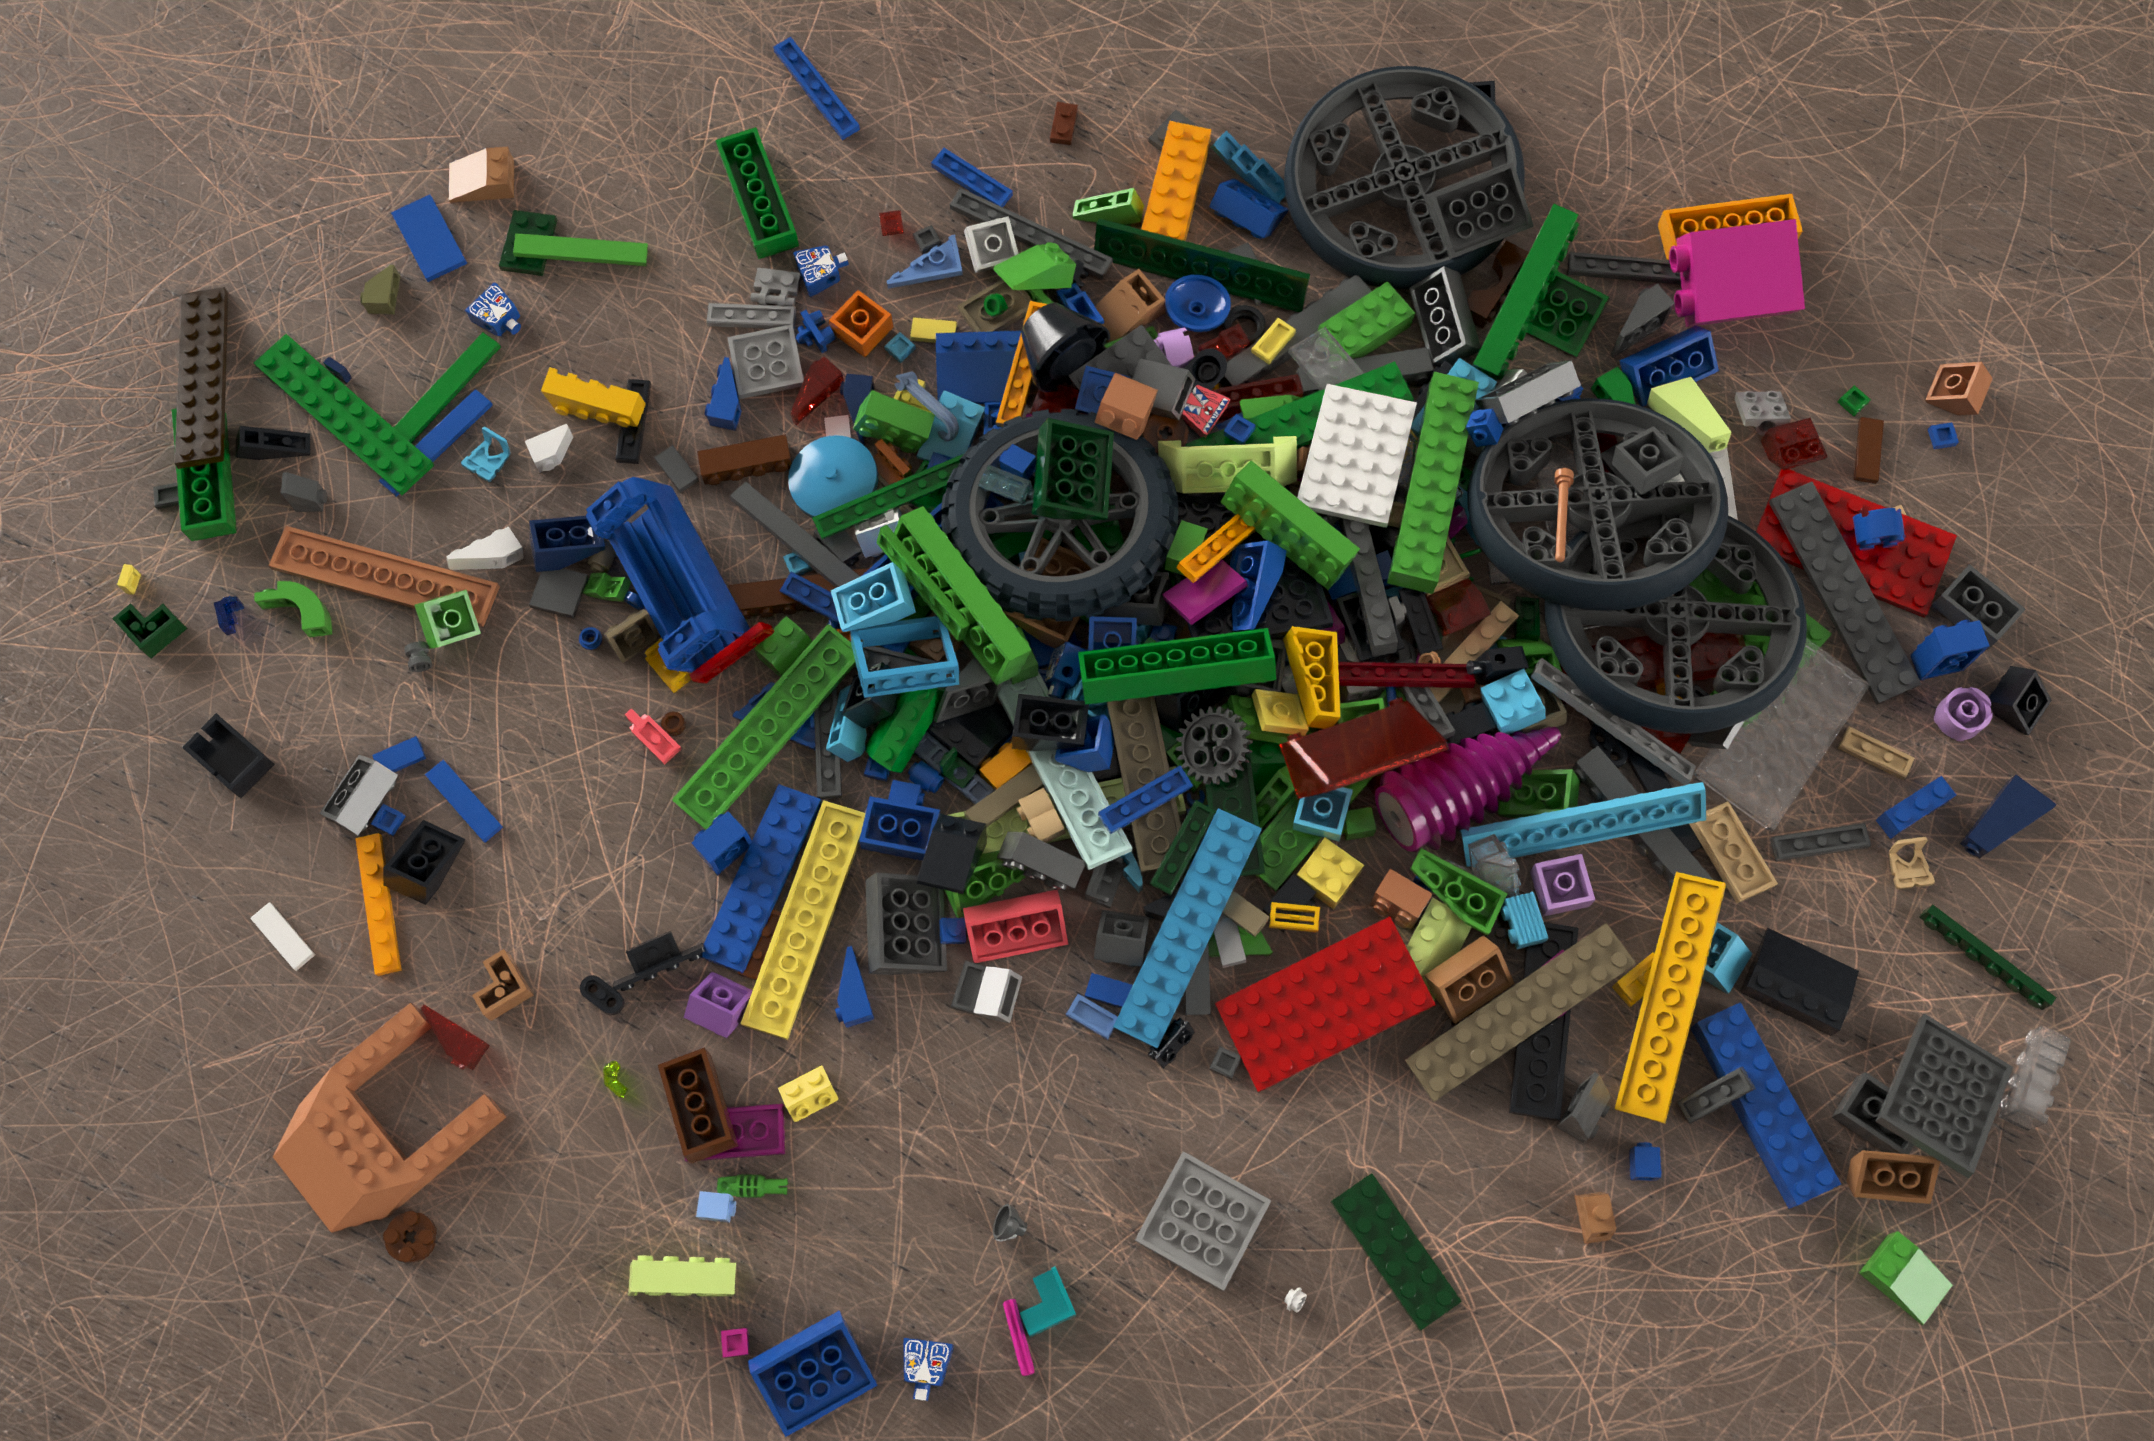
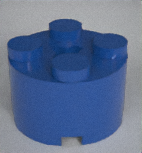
M1895 508L1876 509L1868 511L1869 514L1866 517H1862V513L1853 516L1856 542L1861 551L1873 549L1874 545L1883 544V548L1897 546V542L1904 541L1905 531L1901 509L1897 511Z

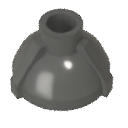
M1005 1204L999 1209L993 1225L994 1240L1003 1242L1016 1238L1017 1235L1022 1237L1027 1230V1222L1020 1218L1014 1206Z

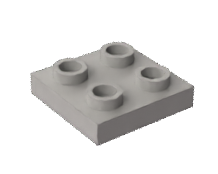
M1781 391L1736 392L1734 400L1744 426H1754L1757 434L1761 436L1772 434L1777 426H1789L1791 417Z

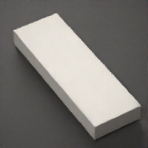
M272 903L266 904L250 918L294 970L297 971L315 956V953Z

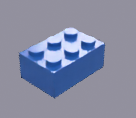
M1963 620L1956 623L1955 626L1941 625L1934 628L1933 632L1926 636L1921 644L1917 645V649L1910 656L1919 680H1925L1964 671L1990 645L1980 620L1973 622Z
M870 796L859 839L860 846L863 850L923 861L932 830L941 814L940 809Z

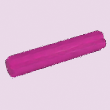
M1009 1299L1003 1302V1307L1021 1375L1028 1376L1033 1374L1035 1370L1017 1302L1015 1299Z

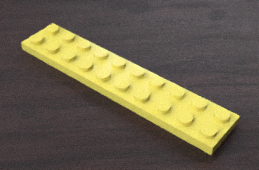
M823 800L740 1023L742 1026L788 1040L857 851L866 813Z

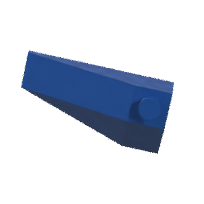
M1268 540L1239 544L1233 549L1230 567L1247 582V587L1234 595L1235 603L1232 605L1234 632L1255 629L1283 572L1287 550Z

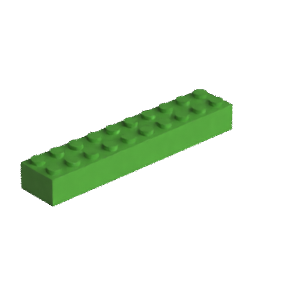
M1434 372L1432 376L1388 575V584L1433 594L1437 586L1468 438L1466 425L1474 409L1479 384L1477 381Z

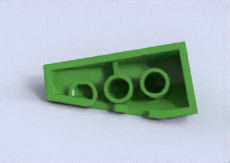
M1420 848L1410 870L1465 924L1488 936L1508 893Z

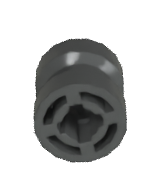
M418 641L405 646V655L409 658L408 667L411 672H423L432 667V660L427 655L429 648L426 642Z

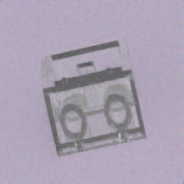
M1492 834L1468 844L1473 876L1508 893L1506 897L1511 898L1520 895L1519 887L1521 886V881L1517 875V872L1520 871L1519 865L1515 858H1510L1508 855L1509 852L1504 841L1500 842L1496 835Z

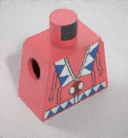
M1196 385L1188 397L1181 418L1201 438H1206L1228 406L1230 399L1200 385Z

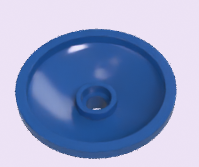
M1188 275L1181 277L1170 285L1165 295L1167 315L1176 325L1181 328L1185 327L1188 331L1206 332L1213 330L1224 323L1230 312L1231 300L1227 290L1217 280L1208 276Z

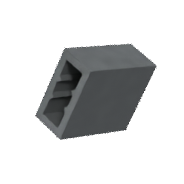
M1140 358L1138 365L1133 370L1132 380L1158 390L1150 412L1151 414L1180 420L1196 380L1188 369Z

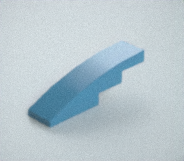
M1227 130L1210 146L1230 168L1261 194L1277 203L1286 196L1284 180L1263 157L1259 160L1245 144L1241 146Z

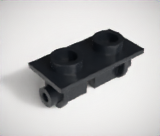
M1181 1018L1174 1020L1165 1033L1169 1039L1167 1041L1162 1039L1158 1049L1152 1046L1149 1048L1148 1056L1154 1061L1157 1060L1162 1069L1175 1059L1176 1054L1184 1045L1191 1041L1192 1035L1195 1032L1188 1021L1185 1022Z

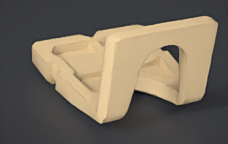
M1927 837L1898 840L1889 850L1891 872L1894 876L1893 881L1896 889L1912 888L1914 885L1922 887L1934 884V877L1929 871V865L1921 850L1928 841ZM1914 844V856L1910 863L1897 855V852L1903 846Z

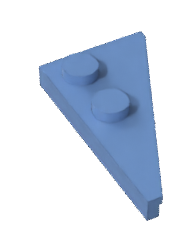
M951 235L948 237L949 240L939 247L936 245L929 253L923 254L911 262L910 267L900 273L898 271L892 275L889 280H886L888 289L963 275L955 235Z

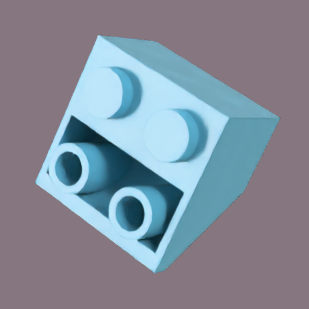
M1718 922L1716 923L1702 979L1729 994L1752 956V952L1736 933Z

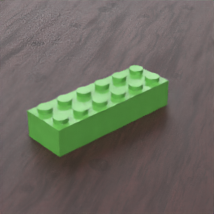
M1252 461L1234 477L1221 500V503L1234 514H1239L1250 527L1254 526L1255 531L1265 540L1287 550L1286 556L1328 590L1344 574L1360 550L1359 547Z

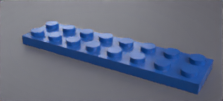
M778 784L704 942L705 952L702 953L700 958L743 974L821 807V799Z

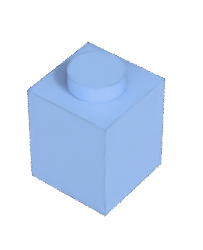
M700 1191L696 1217L700 1220L730 1222L731 1216H735L736 1201H733L734 1197L730 1194Z

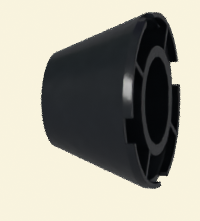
M1050 303L1038 309L1027 319L1021 331L1034 385L1042 392L1058 391L1057 387L1065 383L1068 386L1071 385L1072 382L1068 376L1106 350L1104 345L1106 340H1110V333L1103 324L1059 303Z

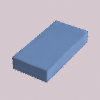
M1077 994L1066 1013L1068 1018L1106 1040L1110 1038L1115 1028L1113 1026L1118 1017L1080 994Z

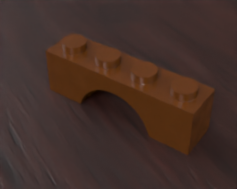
M1507 240L1497 253L1492 266L1498 275L1499 283L1487 290L1474 289L1467 299L1474 325L1483 329L1487 322L1492 323L1497 314L1495 310L1498 305L1502 307L1507 297L1506 293L1509 289L1511 290L1529 254L1528 251Z

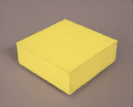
M124 564L117 585L125 593L134 595L141 574L132 565Z

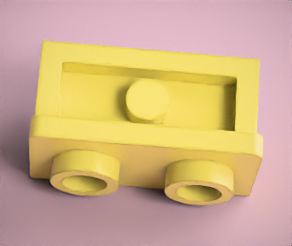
M822 1065L778 1088L794 1122L806 1118L839 1099Z

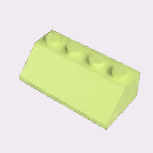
M1432 897L1406 948L1433 1000H1435L1424 975L1458 953L1472 927L1465 924L1446 904Z

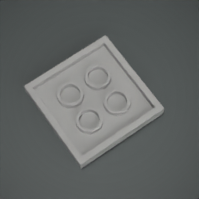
M792 324L727 337L740 399L805 386Z

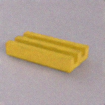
M1271 902L1269 928L1318 933L1320 907ZM1276 909L1314 913V917L1276 913ZM1275 919L1312 922L1314 925L1275 921Z

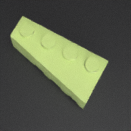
M638 1256V1259L633 1260L630 1264L628 1296H637V1292H645V1295L649 1296L666 1295V1293H671L674 1296H691V1294H696V1296H733L735 1293L736 1263H730V1258H715V1262H704L705 1258L689 1257V1262L679 1261V1257L665 1256L663 1261H653V1256Z

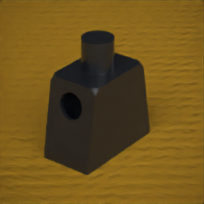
M1523 646L1489 649L1476 660H1470L1466 664L1467 673L1475 676L1478 685L1485 686L1521 669L1526 670L1529 668Z

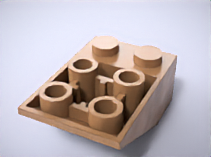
M1140 269L1122 279L1095 306L1104 319L1103 325L1110 333V340H1106L1108 343L1126 336L1140 325L1145 327L1165 313L1166 300Z

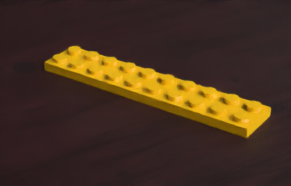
M1679 872L1675 873L1615 1105V1110L1666 1123L1726 884L1723 882Z

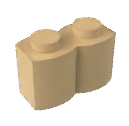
M1044 788L1018 800L1020 807L1016 809L1021 820L1028 821L1030 828L1027 829L1029 835L1047 843L1066 834L1065 828Z

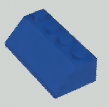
M1697 325L1620 360L1622 372L1628 376L1633 395L1642 407L1647 405L1651 388L1692 377L1697 382L1719 371L1711 331Z

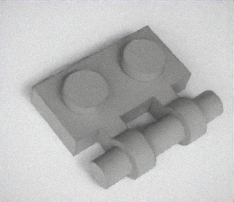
M758 267L753 287L755 291H760V294L751 293V301L759 302V305L795 306V298H790L789 295L798 296L801 273ZM769 293H776V294H780V295H779V296H774V295H769Z

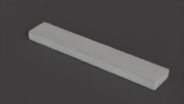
M1200 844L1198 845V847H1197V849H1196V851H1195V853H1194V857H1195V855H1196V853H1197V851H1198V849H1199ZM1222 914L1214 929L1222 967L1246 963L1237 924Z

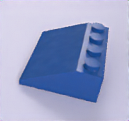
M1021 331L936 333L938 401L945 390L976 404L1002 402Z
M840 1310L748 1361L750 1374L785 1437L877 1386Z

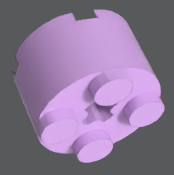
M1183 327L1158 333V337L1154 342L1172 366L1184 369L1194 358L1189 335L1184 336L1183 334L1187 331L1186 328Z
M1956 688L1938 704L1934 722L1944 734L1956 741L1970 739L1990 723L1993 715L1990 707L1992 705L1991 701L1985 693L1977 688Z

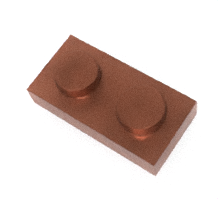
M1057 102L1050 143L1072 144L1078 112L1077 104Z

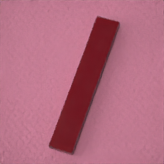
M1338 662L1339 686L1474 688L1475 676L1467 673L1466 664Z

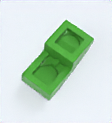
M591 573L583 594L604 600L623 601L631 580L626 577H611L606 573Z

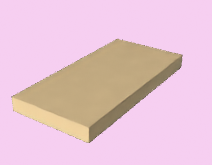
M1729 801L1707 810L1705 821L1690 823L1692 830L1726 884L1736 904L1778 884Z

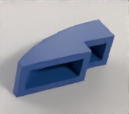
M1077 283L1072 284L1071 288H1063L1056 291L1059 304L1101 324L1104 323V319L1086 292H1082Z

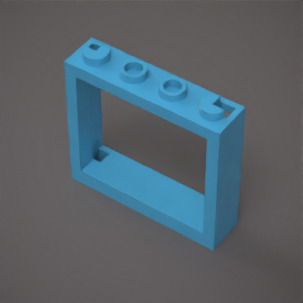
M937 616L896 621L850 631L852 650L864 698L959 685V665L948 629ZM941 638L947 658L946 662L868 672L863 647ZM951 673L952 677L946 678V674ZM874 684V688H868V685Z

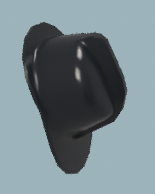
M1216 349L1202 350L1186 365L1184 369H1188L1196 379L1191 392L1196 385L1212 390L1224 377L1227 371V361L1220 351Z

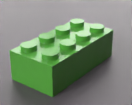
M1387 281L1320 324L1315 339L1335 362L1362 358L1408 329L1412 324L1415 312Z

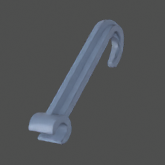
M914 372L896 375V378L900 380L899 383H895L897 390H907L946 425L948 433L942 430L938 432V436L944 441L954 440L959 431L956 417L918 384V379Z

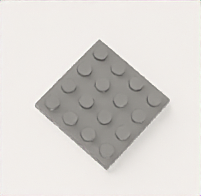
M1183 1151L1140 1229L1135 1242L1224 1292L1271 1200Z

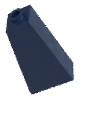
M2015 775L2006 782L1959 844L1965 847V850L1970 855L1977 856L1980 859L2045 815L2057 804L2018 775Z

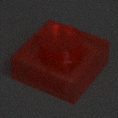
M900 210L879 213L882 236L904 233Z

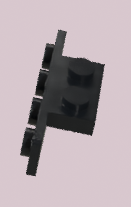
M669 931L627 949L626 954L635 972L614 981V991L619 989L626 991L634 987L635 982L642 979L649 981L664 969L671 971L678 968L680 962L687 959L690 962L702 957V953L705 952L704 943L680 952L672 932Z

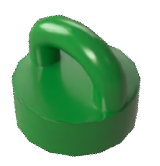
M998 293L988 295L984 301L985 311L990 316H999L1008 310L1004 297Z

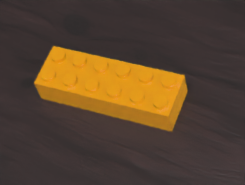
M1169 121L1141 230L1186 241L1211 143V129Z
M1792 194L1664 210L1658 222L1667 260H1669L1671 246L1677 245L1676 239L1690 232L1796 219L1798 239L1803 232Z

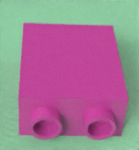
M1796 219L1690 232L1677 238V245L1670 248V267L1673 273L1680 272L1682 290L1675 292L1674 308L1678 317H1685L1686 327L1785 315L1805 309Z

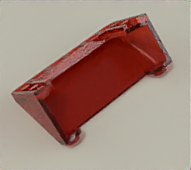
M1402 697L1388 701L1389 706L1384 709L1305 736H1301L1300 732L1287 736L1288 741L1281 743L1280 747L1297 798L1300 799L1330 792L1448 750L1447 740L1408 700L1403 701Z

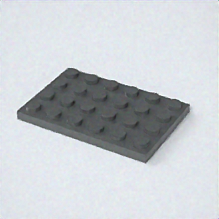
M1923 1014L1916 1024L1876 1122L1969 1179L1975 1172L2013 1067L1928 1015Z

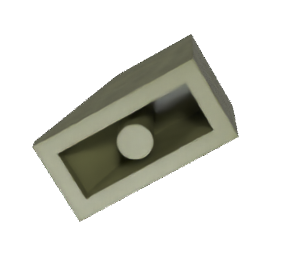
M394 265L387 266L365 283L364 292L360 294V302L368 314H395L400 274Z

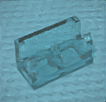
M987 465L978 484L985 491H992L1017 501L1023 506L1026 505V496H1031L1033 492L1029 480L991 465Z

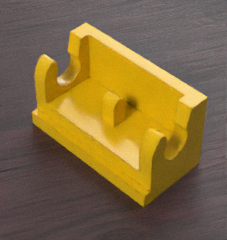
M660 638L659 641L645 651L647 655L645 660L670 690L675 693L692 680L689 676L691 673L667 669L658 652V644L663 641Z
M1653 952L1612 986L1629 1007L1633 1006L1644 996L1654 958Z

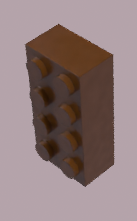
M704 1047L659 1064V1072L683 1156L692 1164L737 1147V1139L714 1062L706 1048Z

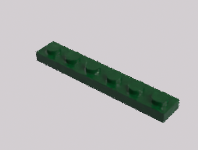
M1933 904L1919 916L1928 928L1938 931L1949 944L1959 947L1969 959L1983 965L1990 975L1999 977L2010 990L2024 996L2031 1006L2043 1010L2051 1006L2057 999V997Z

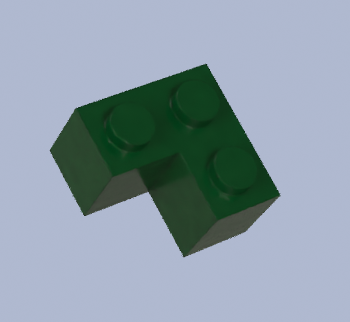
M130 603L112 618L149 658H153L188 629L164 604H161L145 618Z

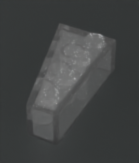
M2043 1025L2028 1033L2025 1039V1043H2027L2025 1052L2023 1051L2017 1059L2016 1064L2019 1065L2017 1072L2011 1076L2008 1082V1087H2010L2008 1095H2005L2000 1102L1999 1108L2002 1110L1999 1118L2026 1131L2047 1124L2049 1116L2044 1114L2047 1107H2051L2054 1097L2050 1095V1092L2059 1083L2060 1076L2056 1071L2064 1065L2071 1041L2070 1038Z

